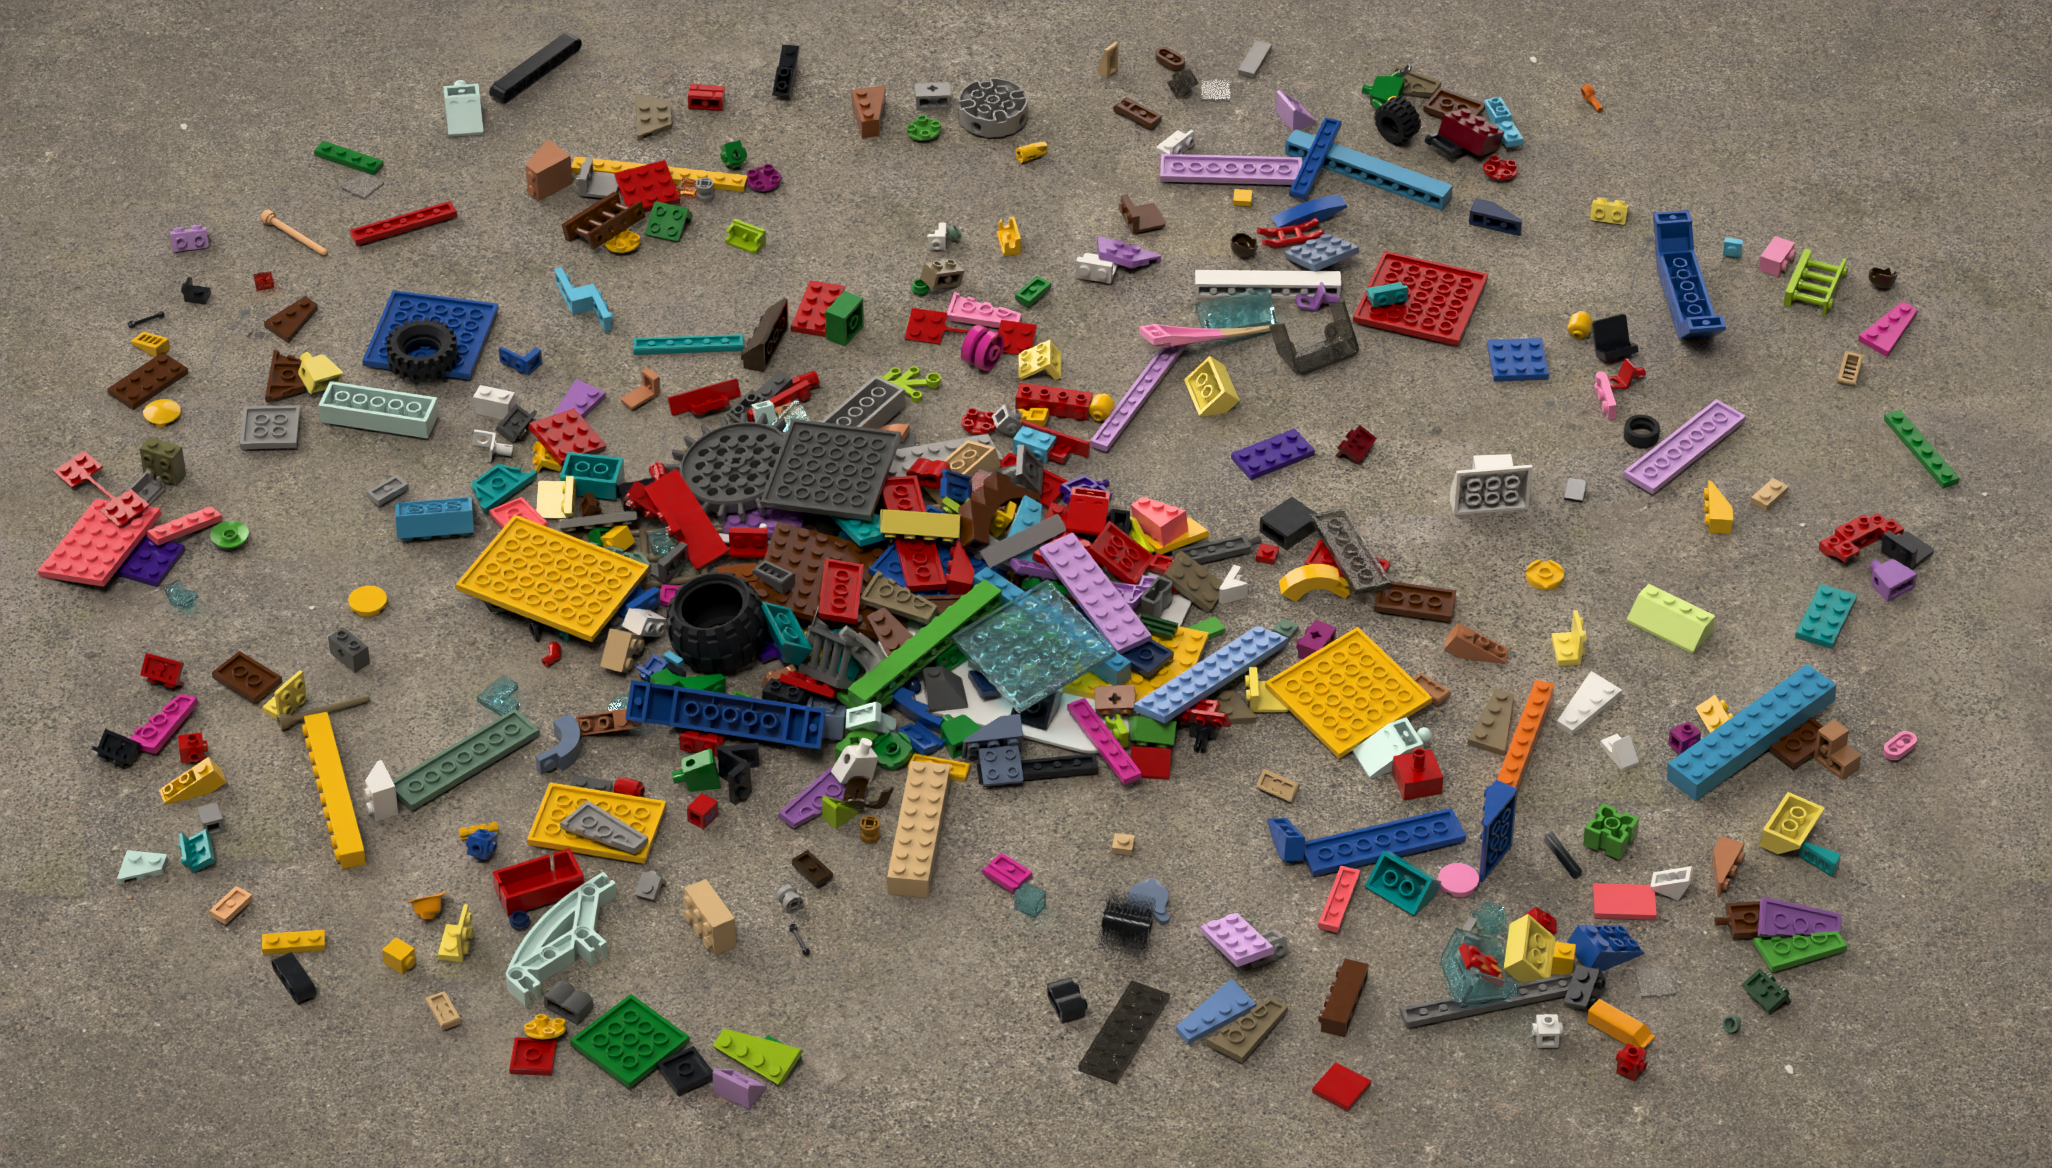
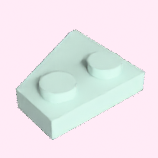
M127 850L117 877L118 884H125L124 880L135 877L138 881L150 876L163 875L168 861L167 854Z

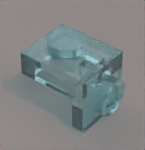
M666 528L647 533L654 556L659 554L664 556L672 550L674 543L670 541Z
M176 580L164 589L171 606L187 608L193 604L194 600L199 598L196 591L185 589L181 580Z

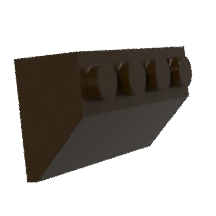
M784 298L772 305L761 316L758 327H755L752 338L748 340L746 350L744 349L741 354V360H743L745 369L765 373L789 327L788 299Z

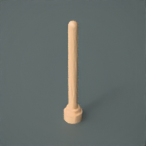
M267 209L261 214L260 220L264 224L274 225L322 256L327 255L325 248L278 220L274 212Z

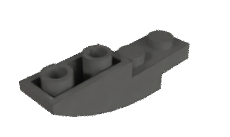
M778 370L756 392L754 390L749 391L727 412V416L739 423L741 413H746L747 416V411L752 409V404L767 401L787 390L793 384L792 378Z

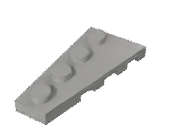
M588 800L560 823V828L633 854H636L648 843L647 836Z

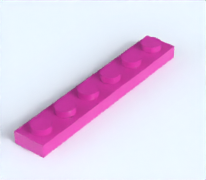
M1082 698L1067 704L1068 712L1123 785L1142 779L1141 771L1088 701Z

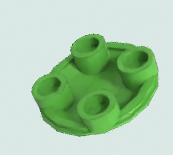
M919 115L917 120L906 126L907 134L909 137L919 141L933 139L941 132V122L927 118L926 115Z

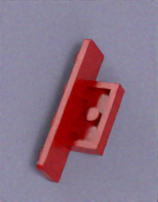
M734 378L670 396L667 399L672 415L690 411L700 416L706 414L709 410L718 411L724 409V406L730 405L729 399L740 397L741 392L738 379Z
M1025 420L1021 422V427L1025 426L1057 437L1056 444L1048 453L1049 460L1063 464L1071 453L1085 458L1090 456V442Z
M1202 699L1171 719L1182 723L1192 722L1199 725H1214L1218 728L1231 727L1232 724L1225 713H1218L1221 706L1219 701Z

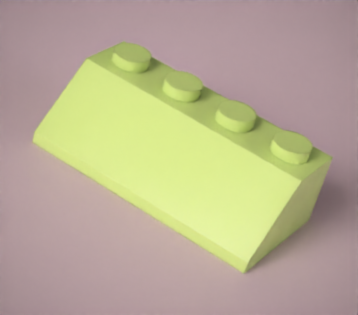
M1648 584L1638 594L1626 622L1694 654L1713 633L1715 615Z

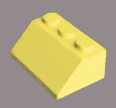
M1211 356L1184 379L1197 412L1201 417L1227 413L1240 401L1225 365Z
M1787 792L1763 829L1760 847L1776 854L1800 849L1825 808Z
M1529 914L1510 923L1504 970L1517 981L1523 982L1551 977L1555 936Z

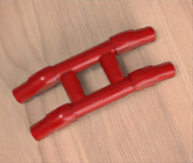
M1317 218L1300 223L1299 225L1281 228H1257V234L1266 237L1278 236L1279 239H1262V245L1271 248L1306 243L1308 240L1320 238L1324 232L1320 229L1305 236L1302 232H1306L1312 229V227L1319 225ZM1295 233L1296 237L1286 238L1285 234Z

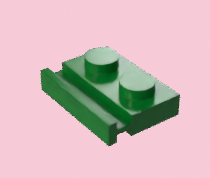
M1029 578V581H1022L1021 589L1038 590L1054 595H1064L1068 591L1065 586L1059 585V582L1047 581V583H1044L1038 578Z

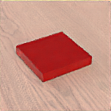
M515 1037L509 1067L510 1074L552 1076L557 1039Z
M1335 1062L1312 1088V1093L1348 1112L1371 1086V1080Z

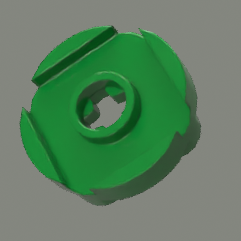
M891 732L885 733L875 741L873 746L874 752L878 756L877 764L883 768H888L890 771H895L906 764L914 754L909 737L902 732L891 734ZM891 748H897L896 751L893 753H890L889 751Z

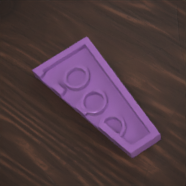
M1766 897L1760 900L1758 937H1792V935L1798 934L1801 936H1811V933L1833 931L1840 933V913Z

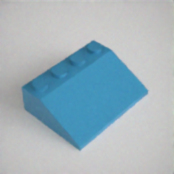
M472 497L395 503L397 539H402V541L413 540V537L430 539L432 536L440 535L441 538L451 537V534L468 536L470 533H474Z

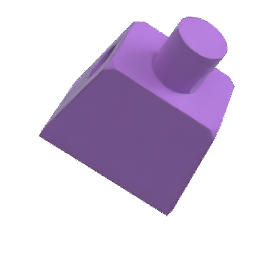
M1876 559L1871 562L1869 566L1872 570L1871 584L1885 601L1889 602L1915 588L1917 573L1898 561L1891 559L1882 564Z

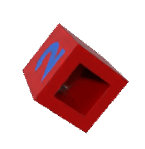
M702 793L687 807L688 822L703 830L718 816V801Z

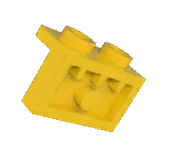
M536 441L533 446V452H535L532 462L534 470L539 473L543 466L560 472L563 465L560 466L539 441Z

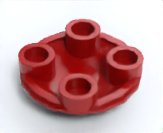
M1493 155L1483 164V171L1493 179L1509 180L1517 175V162L1500 159L1499 156Z
M969 408L967 414L961 418V426L967 432L975 435L989 434L996 429L992 418L994 412L978 411L975 408Z

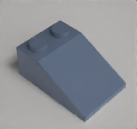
M810 695L807 706L827 709L822 738H827L828 741L832 742L842 740L848 707L837 698Z

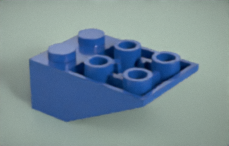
M1577 925L1567 942L1569 944H1576L1575 955L1585 967L1599 968L1600 971H1605L1644 954L1638 942L1632 939L1627 933V929L1621 925Z

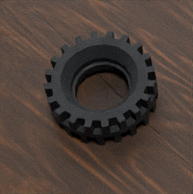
M416 318L412 323L405 321L404 326L397 325L395 332L390 331L389 338L386 339L389 368H393L395 375L400 373V378L402 379L410 377V381L414 382L415 379H420L421 382H425V379L431 378L433 381L436 380L435 376L440 375L444 377L445 371L451 372L453 370L452 365L456 366L457 364L456 334H454L452 328L448 329V324L443 323L441 325L437 319L434 322L429 321V318H425L424 321H419ZM428 346L438 350L437 353L426 357L406 355L407 352L417 347Z

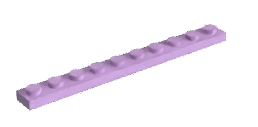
M1187 345L1165 349L1163 347L1160 348L1112 411L1111 415H1109L1090 440L1091 447L1105 452L1110 449Z

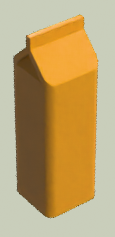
M1601 999L1588 1011V1024L1626 1045L1629 1043L1644 1049L1655 1038V1035L1651 1033L1647 1025Z

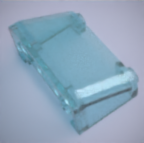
M1455 928L1440 959V967L1453 1000L1460 1004L1508 999L1516 995L1519 985L1515 978L1509 977L1505 980L1481 973L1478 968L1471 967L1469 970L1466 968L1459 951V947L1463 942L1469 946L1474 945L1486 956L1488 954L1492 955L1498 961V964L1504 957V950L1500 940Z

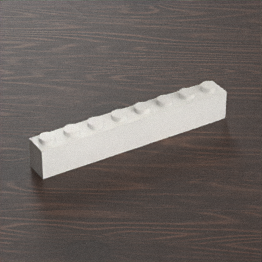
M1195 270V298L1296 299L1297 294L1314 297L1320 282H1323L1325 293L1337 294L1340 299L1341 275L1340 271Z

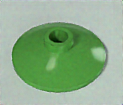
M238 521L221 522L210 533L213 544L221 548L238 547L245 543L249 537L247 526Z

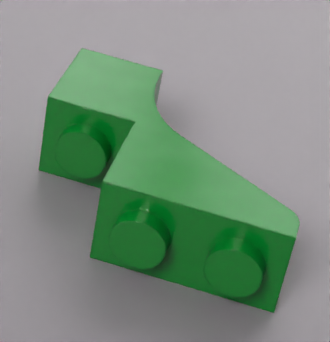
M665 668L650 676V683L718 693L726 692V679L721 674L681 677Z

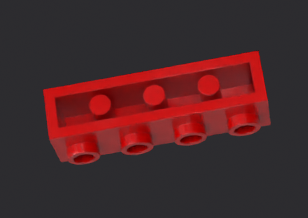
M1020 383L1015 396V409L1029 411L1030 408H1048L1049 416L1088 421L1090 417L1089 406L1093 399V392Z

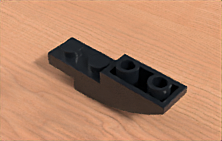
M782 44L772 96L790 97L798 69L799 46Z

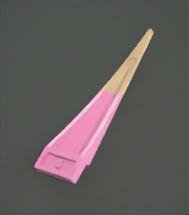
M1152 324L1140 326L1139 334L1154 346H1162L1165 349L1281 329V324L1225 329L1187 328Z

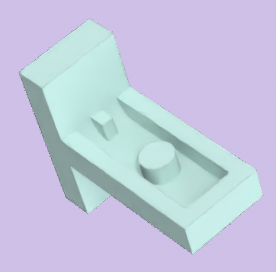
M873 702L847 709L846 729L855 730L863 727L879 735L888 732L894 734L896 733V718L882 713L881 704Z

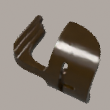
M854 776L846 783L842 803L863 809L864 806L881 809L887 805L894 787L883 790L877 801L864 800V794L869 777Z

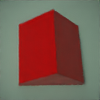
M1131 746L1130 758L1141 771L1142 778L1169 780L1172 749Z

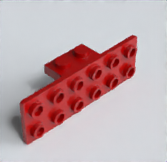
M674 469L644 487L659 511L657 513L662 523L666 522L668 525L666 529L671 537L675 536L678 543L683 542L688 545V558L697 571L729 553L728 547L678 469Z

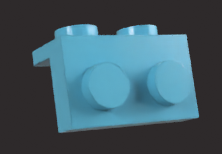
M1022 426L1013 438V453L1017 454V447L1024 444L1041 463L1046 464L1048 462V453L1056 444L1057 437Z

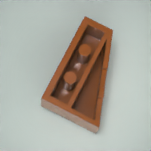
M885 85L851 90L852 109L861 137L879 136L884 105L886 103Z

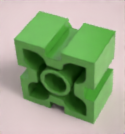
M1602 803L1595 814V819L1592 818L1585 827L1583 845L1597 851L1602 848L1605 850L1606 855L1620 860L1627 850V844L1631 845L1638 834L1639 817L1626 812L1621 815L1617 813V808Z

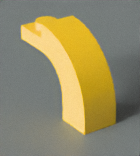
M1310 564L1296 568L1279 581L1281 595L1294 602H1297L1307 592L1315 589L1331 591L1344 599L1350 595L1348 582L1343 577H1339L1338 569L1325 564Z

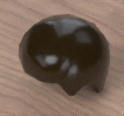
M1237 233L1230 242L1231 250L1241 258L1252 256L1258 248L1257 240L1252 239L1245 233Z
M1873 267L1870 269L1868 277L1870 282L1877 288L1887 289L1893 286L1898 272L1895 271L1892 274L1890 268L1883 270Z

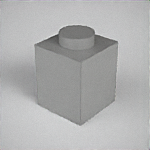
M217 802L197 807L202 831L206 829L210 836L225 833L223 819Z

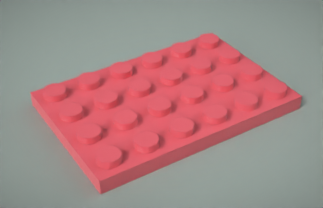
M95 499L38 569L39 576L104 587L146 535L147 530H150L162 515L160 508L148 507L124 525L118 527L100 512V509L111 501Z

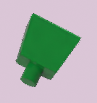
M946 714L942 717L943 723L940 725V737L945 741L944 745L951 758L955 759L962 755L963 740L981 729V727L966 715L962 714L953 718L950 714Z
M712 749L683 758L681 760L682 770L672 772L674 784L686 782L690 792L721 789L720 776Z

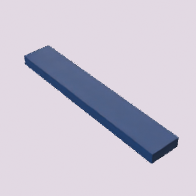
M1324 118L1289 191V196L1307 199L1342 126V121Z

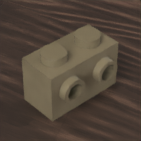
M952 259L924 263L920 279L932 290L960 286L965 270Z

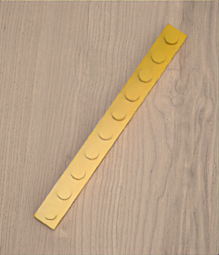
M585 157L574 158L571 166L572 173L580 174V166L584 164ZM593 159L594 172L616 173L647 165ZM668 166L673 182L676 185L696 187V181L700 178H710L713 181V189L744 192L747 185V175Z

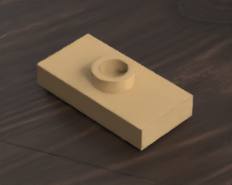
M1263 769L1256 788L1293 803L1301 784Z
M445 991L425 998L427 1006L442 1031L462 1024L459 1014Z

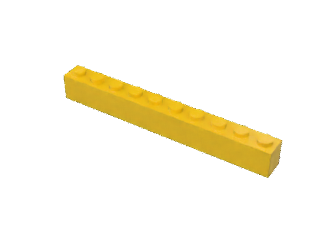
M328 712L304 716L305 724L301 725L304 737H308L305 738L307 750H311V752H308L310 763L315 764L312 766L314 778L318 777L316 780L317 790L322 791L319 797L321 805H325L323 807L324 818L329 819L326 822L328 833L333 834L330 836L332 848L336 847V850H334L336 862L340 861L342 869L366 865L364 848Z

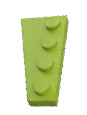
M726 1028L722 1030L713 1044L715 1049L780 1087L804 1052L800 1048Z

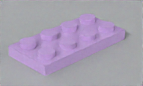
M1238 913L1229 914L1224 918L1212 920L1200 926L1201 933L1236 967L1274 954L1273 946Z

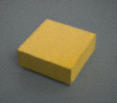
M1235 189L1233 205L1251 206L1252 190Z

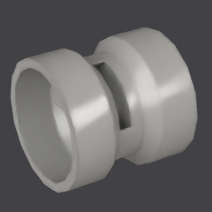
M700 178L696 181V196L700 202H710L714 199V186L710 178Z
M791 884L782 886L776 893L777 899L789 913H794L803 906L804 900L797 894V890Z

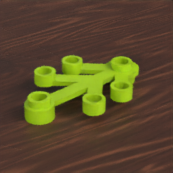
M916 366L910 367L902 376L901 369L898 367L891 368L890 372L883 377L878 376L905 389V393L911 396V401L915 403L922 401V393L910 387L928 386L930 389H937L941 385V376L938 373H929L926 379L909 380L910 378L919 377V368Z

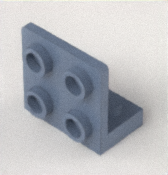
M1018 745L978 750V764L981 765L984 786L1023 782Z

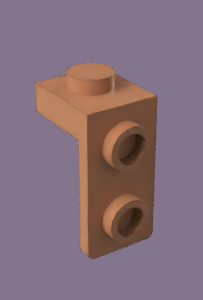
M649 368L642 370L643 385L621 397V402L631 410L660 394V377Z

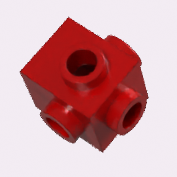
M202 732L178 735L181 763L205 760V752H208L207 740H203Z
M1628 1043L1616 1055V1073L1635 1082L1647 1067V1051Z

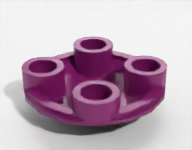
M765 164L763 167L747 171V184L754 190L769 191L781 183V174L778 170L774 169L772 164Z

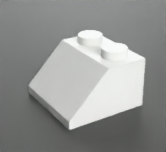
M379 760L366 778V789H364V795L368 803H365L366 810L369 815L372 814L375 822L398 815L395 785L382 760Z

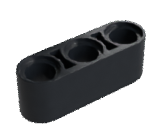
M292 952L271 960L275 974L296 1003L317 995L312 980Z

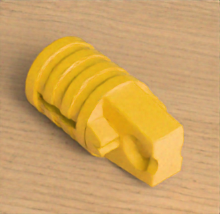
M1038 142L1018 147L1015 150L1016 158L1020 163L1037 159L1047 154L1048 145L1045 142Z

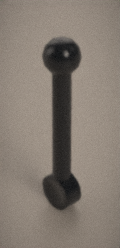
M159 311L156 315L135 322L129 321L128 327L134 328L136 325L158 317L163 318L165 314L163 311Z
M791 924L789 931L794 933L802 948V954L809 955L810 949L805 946L798 934L797 925Z

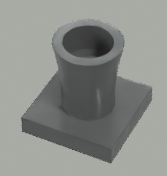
M1024 444L1018 446L1016 465L996 468L994 472L997 471L1008 475L1012 484H1024L1027 489L1042 495L1043 465Z

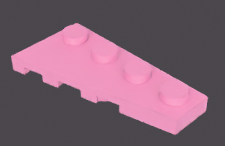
M954 292L946 318L948 321L999 328L1001 320L1021 322V313L1003 307L995 308L988 302L982 304L976 302L973 297L968 296L964 298L960 296V293Z

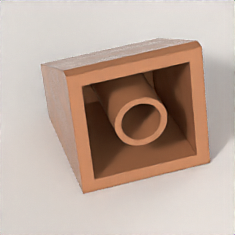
M549 139L543 143L526 164L528 194L540 201L573 184L571 156Z

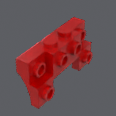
M1879 513L1870 517L1864 514L1835 528L1834 535L1820 541L1819 551L1825 556H1835L1846 563L1848 558L1854 555L1860 556V549L1877 542L1878 535L1883 537V534L1888 530L1895 535L1898 533L1902 535L1904 528L1894 519L1886 520Z

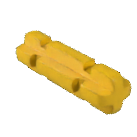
M490 822L489 825H486V823L470 826L469 829L463 827L458 831L460 839L465 840L478 829L499 833L497 822Z

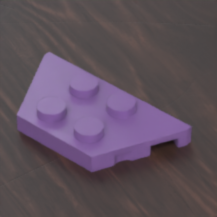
M1101 236L1097 238V250L1100 259L1129 268L1149 265V260L1156 263L1161 262L1162 255L1141 249L1137 245H1127L1123 241H1114Z

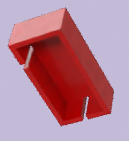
M570 848L552 853L554 871H551L550 856L548 854L492 872L494 890L507 916L512 915L513 912L518 910L526 911L561 900L584 884V875Z

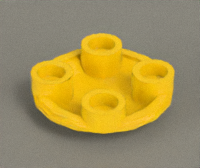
M627 228L606 241L605 246L612 252H629L639 246L640 236L629 231Z
M168 399L155 400L149 403L143 411L144 418L155 424L158 428H164L168 423L181 417L180 406L177 402Z
M545 1014L536 1015L535 1020L524 1025V1033L535 1039L555 1038L566 1031L564 1019L547 1018Z

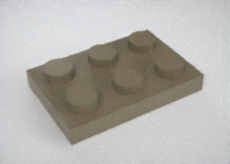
M1181 550L1163 575L1164 578L1172 580V586L1207 613L1213 608L1219 598V588L1223 582Z

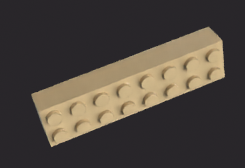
M910 761L887 876L888 894L926 898L929 896L950 786V764Z

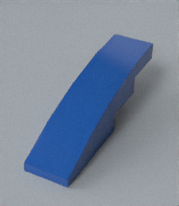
M1340 194L1326 196L1291 207L1272 216V219L1277 228L1293 226L1294 224L1299 225L1317 218L1318 222H1321L1347 208V205Z
M899 687L891 693L893 695L891 704L913 721H919L928 729L940 734V725L943 723V719L930 714L929 705L916 701L915 692Z

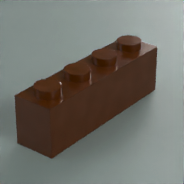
M1345 958L1342 966H1338L1336 971L1337 979L1332 981L1330 987L1331 995L1326 996L1325 1010H1321L1318 1022L1321 1023V1032L1341 1037L1346 1036L1368 979L1369 964Z

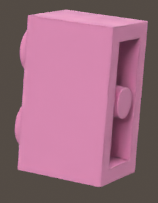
M1775 236L1760 257L1759 270L1779 277L1782 271H1786L1789 262L1795 258V243Z

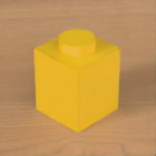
M615 526L601 537L604 548L613 546L623 548L625 551L635 543L628 526Z
M394 938L382 949L384 964L402 975L416 963L415 948L398 938Z
M1555 942L1551 974L1564 975L1573 973L1576 944Z

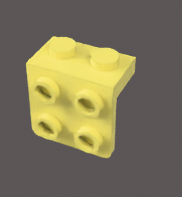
M1249 667V675H1245V687H1248V690H1246V701H1249L1250 710L1252 712H1288L1289 710L1265 687L1266 681H1258L1257 667Z

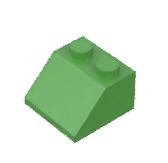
M1128 716L1130 740L1136 741V745L1148 746V742L1156 743L1155 747L1167 748V745H1174L1176 721L1169 720L1166 723H1162L1153 718Z

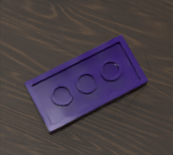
M1294 428L1231 453V459L1250 480H1254L1315 455V450Z

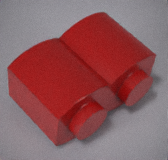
M919 458L909 468L906 475L917 476L920 487L927 486L932 489H940L941 478H943L941 470H951L949 463L942 460L931 461L926 458Z

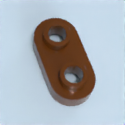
M1168 47L1156 49L1155 59L1174 71H1179L1185 67V58Z

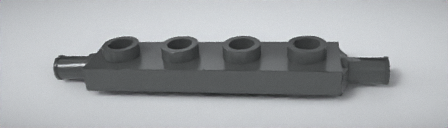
M1243 534L1172 550V556L1168 557L1175 558L1181 550L1198 564L1249 553L1251 552V546L1261 544L1262 540L1260 536L1249 538Z

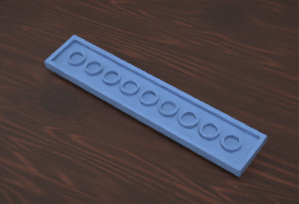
M1256 626L1134 703V711L1166 723L1249 670V667H1254L1288 645V638L1279 633L1269 631L1264 627Z

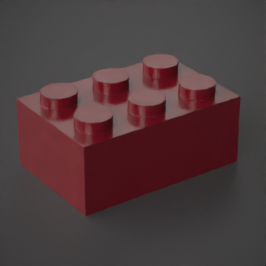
M1462 108L1444 114L1438 133L1476 155L1482 156L1499 150L1505 131L1499 129V126L1486 122L1483 117L1472 114L1470 110Z

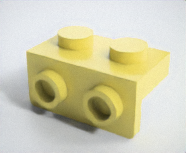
M1606 198L1593 200L1590 220L1622 225L1626 223L1629 204H1625V201L1615 200V202H1607L1608 199Z

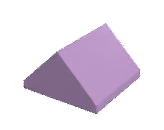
M1281 90L1277 91L1276 112L1292 131L1317 122L1299 101Z
M733 1069L713 1070L714 1093L748 1109L752 1107L767 1088V1085Z

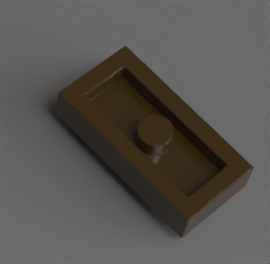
M808 850L792 859V866L817 888L833 879V872Z

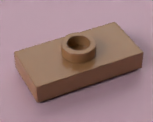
M1421 672L1413 678L1432 697V703L1437 706L1451 696L1450 690Z

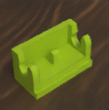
M734 219L726 230V233L730 234L726 237L725 244L747 252L757 254L766 244V230L746 222Z

